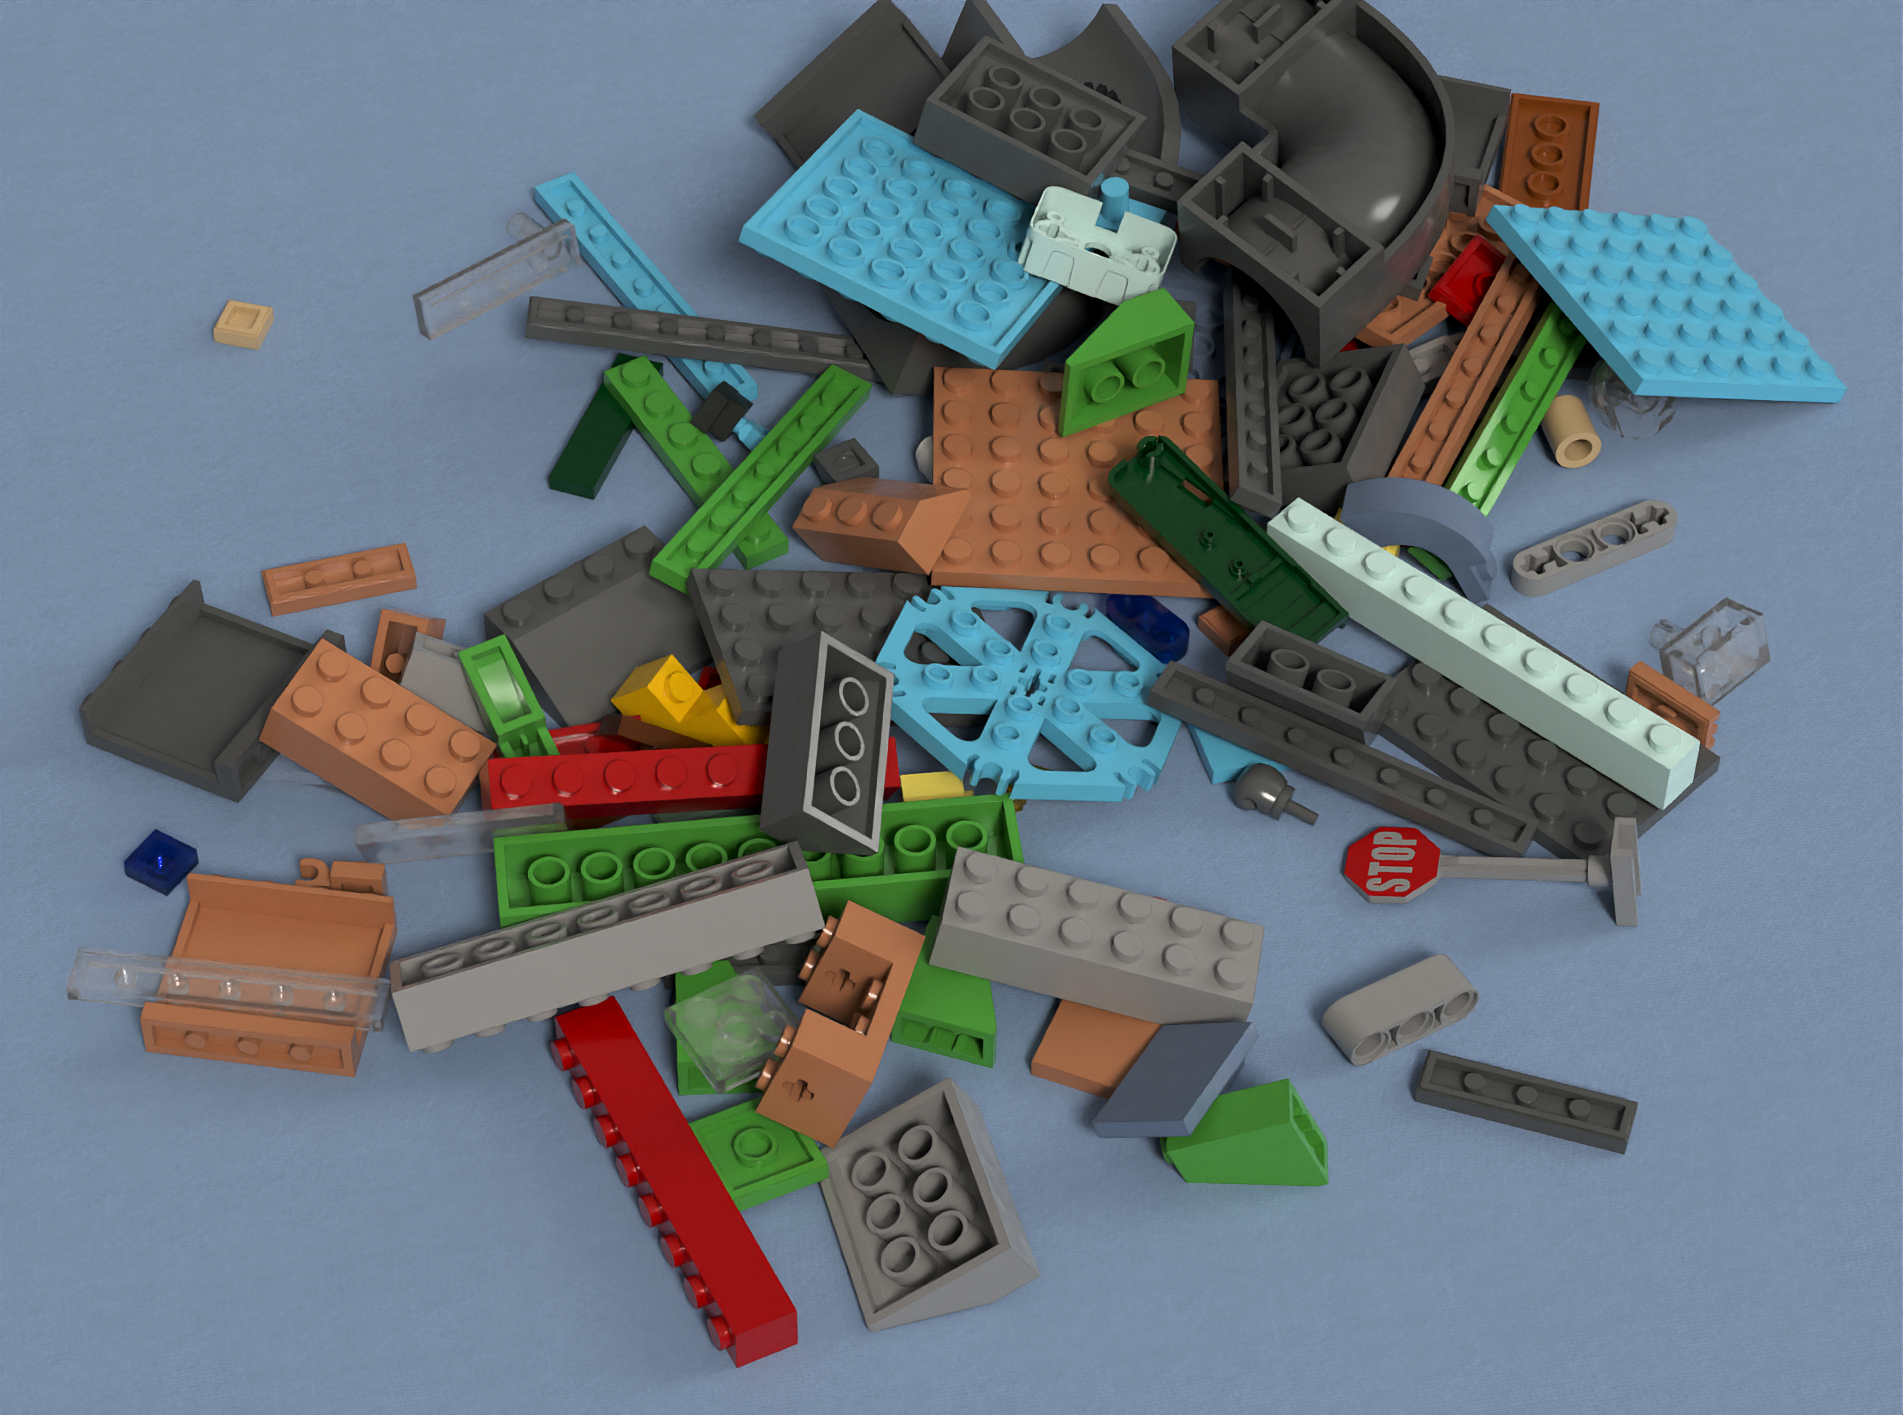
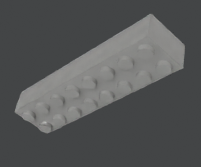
M797 840L389 962L391 994L409 1051L414 1052L422 1049L424 1053H434L452 1046L454 1039L470 1034H475V1037L478 1038L492 1036L503 1031L506 1028L505 1024L524 1018L528 1022L542 1021L554 1016L558 1012L557 1008L577 1002L579 1006L595 1005L608 999L610 992L630 987L632 991L645 990L661 982L660 977L680 971L682 975H695L710 969L713 965L712 962L733 956L735 960L752 958L762 953L764 946L784 941L785 944L802 943L813 938L816 934L815 931L826 927L809 868Z

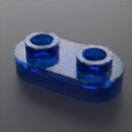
M1111 594L1108 597L1105 617L1162 664H1168L1170 660L1177 662L1185 657L1189 649L1190 630L1181 618L1150 595Z

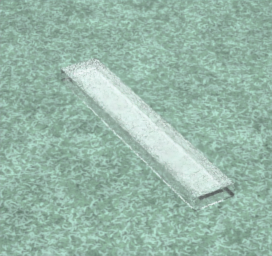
M87 947L78 948L66 986L69 1000L144 1007L145 1002L350 1026L355 1027L356 1030L383 1032L392 997L390 979Z

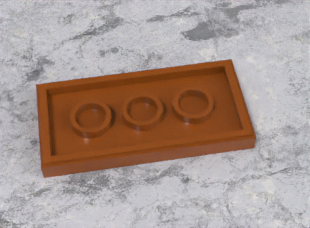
M1511 93L1499 191L1532 208L1549 209L1554 206L1564 210L1575 211L1588 209L1600 103Z

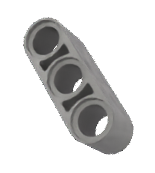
M1437 954L1337 1000L1325 1012L1322 1026L1354 1065L1362 1066L1462 1020L1476 1007L1479 1001V992L1446 954Z

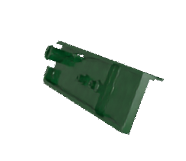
M1158 435V438L1156 436L1142 438L1137 443V455L1128 462L1123 459L1110 470L1107 479L1108 493L1250 633L1263 620L1318 644L1336 628H1345L1349 613L1235 502L1231 501L1230 497L1169 438ZM1185 480L1213 500L1211 505H1208L1184 487Z

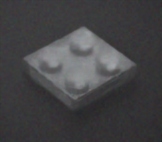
M758 966L664 1009L666 1025L718 1095L758 1077L768 1057L777 1061L779 1057L774 1055L773 1051L784 1027L788 1024L796 1028L799 1023V1019Z

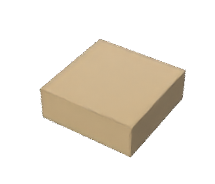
M228 300L213 329L214 342L259 350L274 321L273 307Z

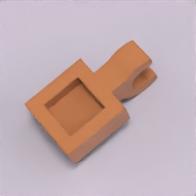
M304 858L300 860L301 878H312L313 880H296V886L323 887L330 890L363 894L374 893L389 897L385 864L333 860L330 870L319 859Z

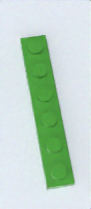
M645 355L604 371V386L631 417L634 425L700 509L734 471L733 467L708 435L690 423L694 417ZM767 512L732 553L742 566L749 570L788 553L789 539Z

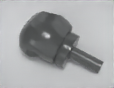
M1257 763L1248 766L1234 785L1233 795L1235 803L1243 810H1258L1277 820L1286 811L1314 826L1319 817V814L1291 800L1295 793V788L1287 785L1288 781L1283 774L1270 765Z

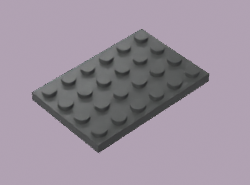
M691 568L686 581L737 725H770L779 650L819 631H823L875 662L906 601L908 600L911 604L912 598L917 595L927 603L931 589H941V586L931 585V574ZM976 607L971 608L985 622L980 609ZM918 632L913 633L904 651L905 657L917 664L929 665L937 663L961 666L926 635ZM928 713L944 727H985L990 716ZM890 719V726H898Z
M1488 603L1481 607L1506 624L1624 694ZM1418 659L1394 677L1399 679L1388 714L1383 722L1382 730L1379 733L1380 736L1441 778L1539 820L1540 824L1533 841L1560 859L1589 860L1590 855L1609 856L1615 817L1636 818L1637 837L1639 839L1716 773L1720 762V756L1700 744L1693 783L1664 810H1661Z

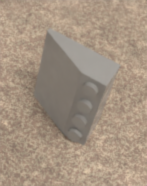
M950 1077L839 1139L835 1148L826 1146L820 1149L829 1164V1178L819 1182L867 1327L872 1332L993 1303L1041 1276L980 1108Z

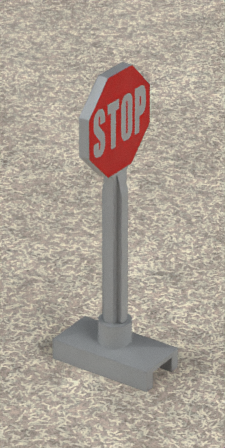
M1615 817L1609 856L1590 855L1589 860L1442 855L1441 849L1417 828L1379 827L1348 847L1344 871L1345 881L1370 903L1406 904L1436 885L1440 878L1588 882L1589 887H1612L1616 926L1638 925L1636 895H1641L1642 884L1636 818Z

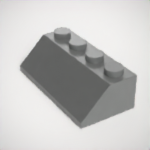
M819 631L778 651L759 830L784 844L798 840L802 851L871 856L878 853L895 674L823 631Z

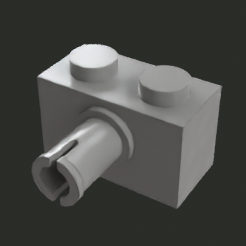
M416 632L397 684L474 731L488 734L458 658V652L466 648Z

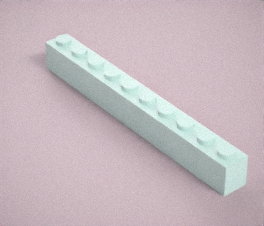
M1299 497L1267 523V534L1349 613L1348 617L1654 806L1664 810L1693 783L1700 741Z

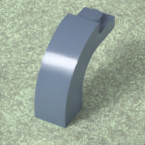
M1386 477L1347 484L1340 517L1345 526L1381 548L1392 545H1408L1422 548L1435 554L1449 566L1470 602L1478 603L1489 600L1492 579H1495L1497 576L1496 560L1490 551L1494 528L1484 514L1472 503L1451 490L1416 479Z

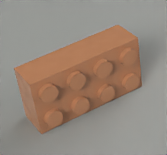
M323 638L271 708L259 738L261 742L434 847L479 782L481 769L486 760L491 759L498 745Z

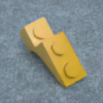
M673 654L636 667L611 699V702L625 716L640 715L643 722L712 744L713 747L768 744L770 725H737L723 684L703 691Z

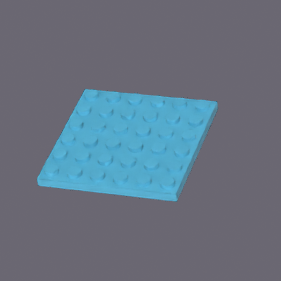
M857 109L743 225L738 241L754 249L757 254L766 258H772L796 270L802 277L816 280L838 291L844 298L858 301L881 313L886 319L899 322L923 334L929 341L943 344L965 355L971 362L995 370L1065 287L1043 277L1030 274L1023 270L1024 265L1017 263L1030 221L1037 207L1026 201L1016 199L1010 193L985 180L972 176L969 172L944 159L933 156L929 151L913 144V136ZM1086 248L1085 250L1093 253L1096 248Z
M1516 204L1515 206L1493 205L1485 219L1634 395L1839 403L1848 389L1835 375L1834 367L1816 354L1809 346L1808 338L1791 326L1783 317L1782 309L1765 297L1758 289L1757 281L1739 268L1733 261L1732 253L1719 245L1708 233L1707 225L1695 217L1674 218L1665 217L1660 214H1652L1651 216L1632 215L1624 211L1603 213L1592 209L1575 211L1564 210L1554 206L1549 209L1532 208L1523 204Z

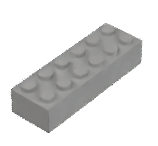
M958 846L943 895L929 965L1162 1025L1246 1022L1254 1002L1265 926Z

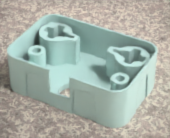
M1050 186L1044 190L1033 214L1017 263L1024 265L1023 270L1030 274L1043 277L1067 286V288L1120 306L1124 301L1159 289L1174 251L1177 235L1172 229L1127 211L1124 213L1117 233L1098 227L1095 224L1103 202L1063 187ZM1085 249H1100L1104 251L1109 258L1100 256Z

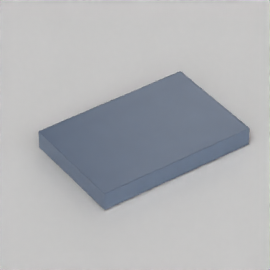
M1253 1022L1162 1025L1093 1120L1092 1124L1098 1137L1190 1136L1259 1038Z

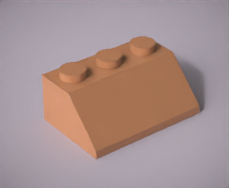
M858 477L815 487L805 501L792 529L823 561L929 575L973 494L965 488Z

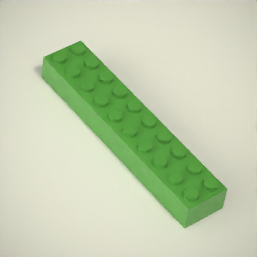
M1005 793L1002 796L990 794L886 803L882 806L878 853L867 856L802 851L809 868L824 923L829 915L838 919L848 900L896 923L930 920L932 915L939 917L946 883L958 846L1024 863L1013 799H1009L1011 793ZM761 814L494 837L500 928L503 929L784 845V843L759 830Z

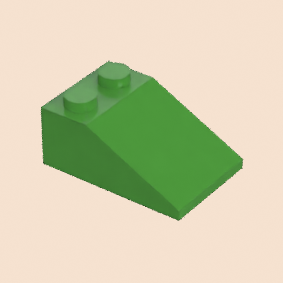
M1165 288L1124 301L1065 361L1058 432L1062 437L1185 393L1195 323Z

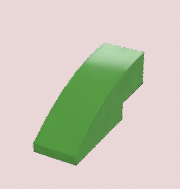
M505 634L458 652L460 664L491 741L498 744L495 749L498 757L560 755L546 727L545 715Z

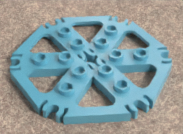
M941 586L940 590L936 588L931 589L927 603L917 595L912 598L911 604L908 600L906 601L875 663L895 674L890 719L961 781L964 773L971 769L969 782L972 786L976 787L982 778H989L997 783L995 794L1002 796L1006 793L1008 785H1013L1009 799L1122 802L1123 797L1128 800L1133 798L1137 784L1146 792L1151 789L1152 784L1156 786L1183 722L1179 718L1147 705L1149 692L1166 666L1096 608L1090 618H1086L1088 605L1085 603H1081L1077 610H1068L1061 604L1063 599L1061 594H1056L1051 604L1046 603L1050 591ZM971 608L1002 611L1018 608L1031 612L1035 622L1021 651H1018L1009 641L1005 640L980 619ZM918 632L926 635L961 666L937 663L929 665L917 664L908 660L904 655V651L913 633ZM1096 636L1108 642L1113 647L1114 652L1132 667L1137 668V671L1115 672L1069 669L1082 641ZM1032 684L1036 685L1034 694L1031 693L1030 697L1025 696L1026 690L1029 691ZM928 713L990 716L979 739L963 741L955 737ZM1100 719L1152 720L1159 723L1151 743L1145 747H1137L1126 742L1115 730L1111 729ZM1041 733L1085 772L1044 771L1032 766L1028 758L1039 734Z

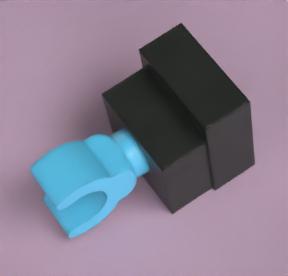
M723 380L713 389L690 423L705 434L708 431L723 442L734 432L738 439L752 451L770 430L753 420L745 418L753 403Z

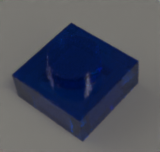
M155 829L123 863L127 877L168 896L188 873L199 864L197 849Z

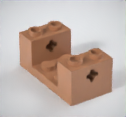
M850 900L846 903L838 919L830 915L825 921L826 928L821 930L816 941V945L822 947L820 952L813 949L809 950L797 978L806 981L798 1002L847 1024V1027L806 1008L796 1028L786 1024L773 1051V1054L779 1057L776 1061L768 1057L755 1083V1087L763 1091L755 1110L756 1113L832 1148H835L874 1080L926 937Z

